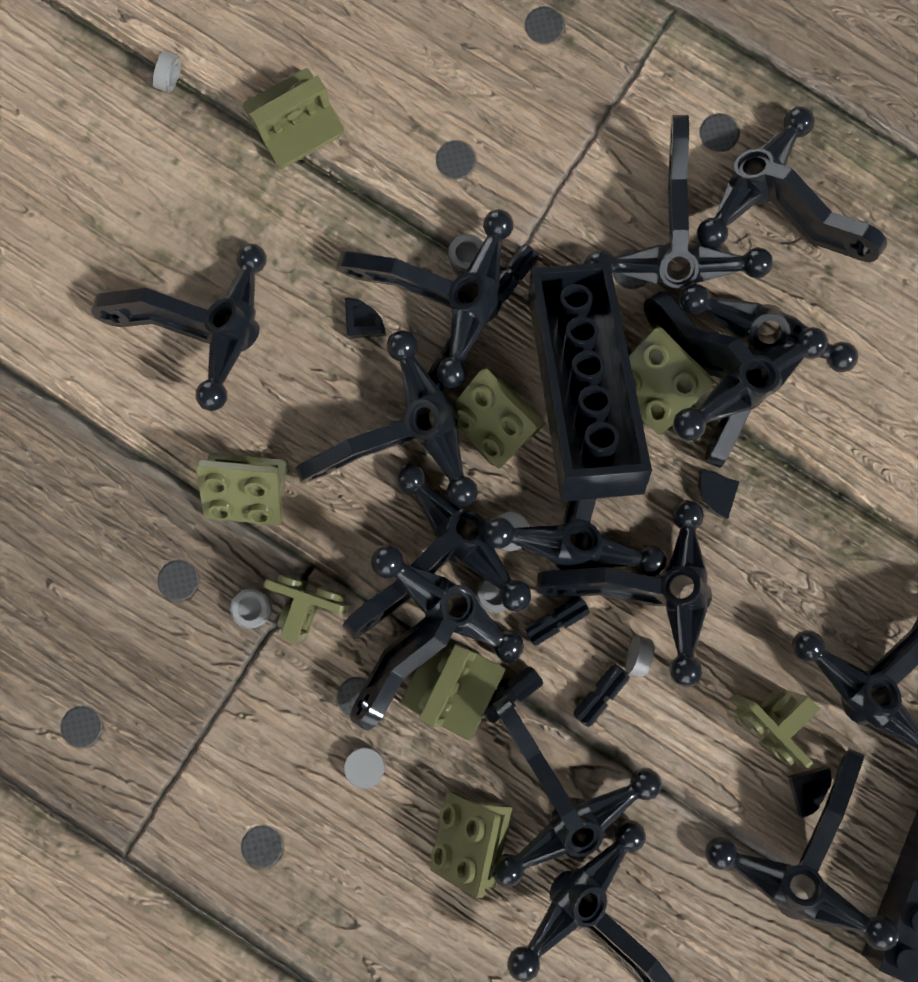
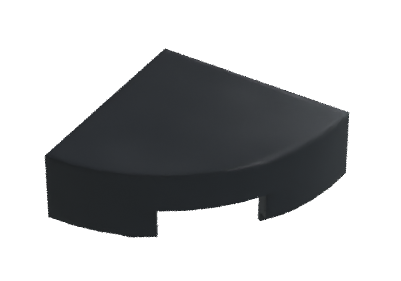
M345 298L348 339L386 336L383 320L372 307L359 299Z
M700 470L698 474V488L704 502L713 514L722 519H728L739 481Z
M823 766L788 776L798 815L804 818L815 813L820 808L819 805L826 797L832 783L829 767Z

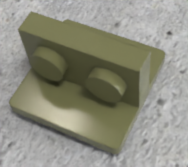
M308 68L297 72L243 103L244 110L279 169H284L345 133L344 127L330 105L324 84L318 75L313 77Z
M661 327L654 329L629 355L641 418L658 435H662L673 425L675 415L679 411L691 407L715 384L714 379Z
M482 369L454 403L459 416L457 428L497 468L505 465L546 424L493 369Z
M211 452L207 460H198L196 473L205 518L218 521L248 522L258 525H281L283 518L281 498L288 473L287 460Z
M279 574L277 580L266 579L263 586L266 589L294 598L291 604L286 603L278 620V627L283 628L280 638L293 643L307 640L318 607L339 614L349 613L352 605L343 602L344 594L326 588H317L315 593L306 589L308 582L289 575Z
M449 640L443 649L417 668L401 700V705L419 714L418 720L429 726L443 727L466 740H471L498 687L505 668Z
M786 689L782 692L775 691L763 701L761 707L753 700L734 694L729 699L737 707L733 714L749 730L753 728L758 734L765 736L761 743L777 759L782 758L790 766L795 762L807 769L813 764L812 760L791 740L820 710L808 696Z
M447 792L444 806L440 813V824L435 846L431 854L430 870L471 896L483 898L486 888H495L496 881L492 876V865L498 856L503 853L512 807L498 802L473 801L456 792Z

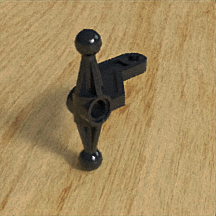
M804 106L795 107L788 111L784 118V129L761 148L748 150L736 159L734 163L735 174L729 180L715 218H707L700 223L697 229V239L701 245L718 248L725 243L728 237L727 226L752 206L771 201L809 243L864 262H874L887 247V240L876 227L833 213L795 170L786 166L796 138L806 136L814 127L815 117L812 111Z
M672 115L668 172L669 242L665 245H656L618 257H612L611 254L604 250L592 251L586 257L584 264L610 262L612 273L657 284H666L672 288L679 289L690 284H697L739 271H744L747 276L755 279L765 277L772 269L773 257L768 250L760 247L752 248L744 255H737L699 244H688L687 172L689 115ZM675 257H684L688 260L685 268L680 271H672L667 266L670 260Z
M502 209L492 210L486 215L483 221V228L487 237L468 270L454 281L397 258L355 252H341L336 266L339 272L351 278L397 286L452 308L449 357L441 361L437 367V377L440 383L447 388H458L465 382L468 370L464 360L485 324L493 320L501 309L502 300L498 293L500 286L501 241L510 236L514 228L512 216Z
M247 243L241 246L236 254V262L240 268L238 274L224 297L213 303L208 310L148 288H138L97 294L91 308V313L99 321L111 326L129 327L154 324L210 344L208 379L200 383L195 390V399L202 409L216 411L222 408L227 401V390L223 385L240 353L251 347L259 335L260 326L255 320L256 310L254 309L255 274L262 271L267 264V255L264 249L257 244Z
M690 284L683 288L679 295V305L683 311L692 315L707 312L738 337L748 341L747 348L753 355H761L795 345L798 334L802 330L809 328L796 317L784 313L776 305L712 298L707 288L701 284ZM771 320L779 324L776 332L766 336L758 333L759 326L765 321ZM840 341L833 345L828 343L826 352L818 358L826 359V363L832 370L844 373L855 367L859 355L854 345L849 342ZM747 379L750 384L756 386L752 380ZM751 410L721 418L708 445L704 459L706 463L719 468L724 465Z
M665 292L654 294L645 300L643 305L645 316L654 329L661 327L710 376L722 378L698 409L689 407L682 409L675 415L673 429L682 440L692 441L700 438L705 433L706 423L757 408L767 397L784 385L804 358H818L828 348L829 339L826 333L820 328L809 327L798 334L795 345L761 355H753L740 338L697 329L675 300ZM747 379L752 380L756 386L750 384Z
M405 330L393 332L388 337L386 346L391 358L401 363L407 401L405 420L347 439L297 465L295 467L301 483L310 482L324 477L360 458L419 438L421 444H423L450 481L446 490L450 502L459 507H467L476 500L478 488L474 480L464 476L457 433L459 418L457 408L450 400L444 397L443 392L440 391L415 358L418 345L413 334ZM431 410L435 417V423L433 426L430 423L429 419Z
M403 465L396 473V485L403 493L416 496L435 533L434 535L438 538L410 566L436 574L448 561L460 563L461 565L464 564L500 590V601L509 611L517 612L525 609L531 600V590L523 581L510 578L496 550L485 542L483 528L486 522L474 511L460 509L425 484L426 474L418 465ZM396 580L356 609L345 620L342 627L352 639H356L406 604L412 597Z
M596 499L568 501L563 524L514 528L508 519L494 517L483 528V537L489 546L501 549L513 543L552 560V563L560 570L637 566L643 574L657 576L664 572L668 562L666 553L657 546H646L638 551L602 535L590 523Z
M685 500L679 502L674 507L672 513L673 521L680 528L669 568L663 579L609 567L552 570L538 573L536 591L541 595L549 597L602 595L650 606H666L677 649V656L670 663V677L675 684L682 687L693 686L701 679V664L694 657L707 608L711 604L712 591L707 584L708 573L696 534V529L702 524L704 518L703 509L698 503ZM694 584L691 594L685 598H680L683 588Z
M383 545L372 553L370 560L372 570L383 578L394 576L421 608L425 617L384 649L354 703L350 715L351 721L365 730L374 728L387 711L403 679L443 649L453 632L492 644L495 655L505 662L517 660L522 655L524 650L523 639L518 633L511 630L501 632L468 587L456 585L443 576L404 564L402 553L397 548L391 545ZM450 597L452 600V608L451 611L448 613L447 601Z
M918 617L912 629L868 671H864L826 651L823 639L812 630L801 631L795 635L791 644L793 653L804 662L814 661L841 695L842 707L852 721L862 725L869 724L873 728H878L918 749V724L901 704V693L897 686L918 665Z
M507 695L493 703L498 715L555 807L551 819H549L550 824L519 854L500 855L494 861L492 876L502 887L517 885L522 879L525 869L567 853L570 856L576 857L592 854L603 842V836L605 835L603 831L635 800L655 799L662 788L660 775L651 768H641L634 772L630 779V784L623 788L587 801L579 798H569Z
M849 747L846 750L825 806L798 865L792 866L788 863L785 864L740 854L737 852L734 843L724 837L714 838L706 845L705 856L713 868L718 870L733 868L769 898L771 902L775 903L781 913L788 918L795 920L806 919L810 922L860 932L864 934L867 943L872 948L880 951L890 950L897 944L898 929L893 921L888 917L880 915L871 918L867 917L824 882L818 873L846 812L864 761V754ZM790 886H798L803 889L808 899L798 898L794 895Z
M634 820L622 821L615 829V841L613 844L580 869L575 868L573 871L562 872L555 878L549 892L551 905L527 947H517L511 951L508 957L507 968L512 978L520 982H527L535 978L540 969V958L576 928L581 930L582 927H588L631 967L642 982H674L661 963L605 913L607 907L606 891L627 852L638 851L645 843L646 833L641 824Z

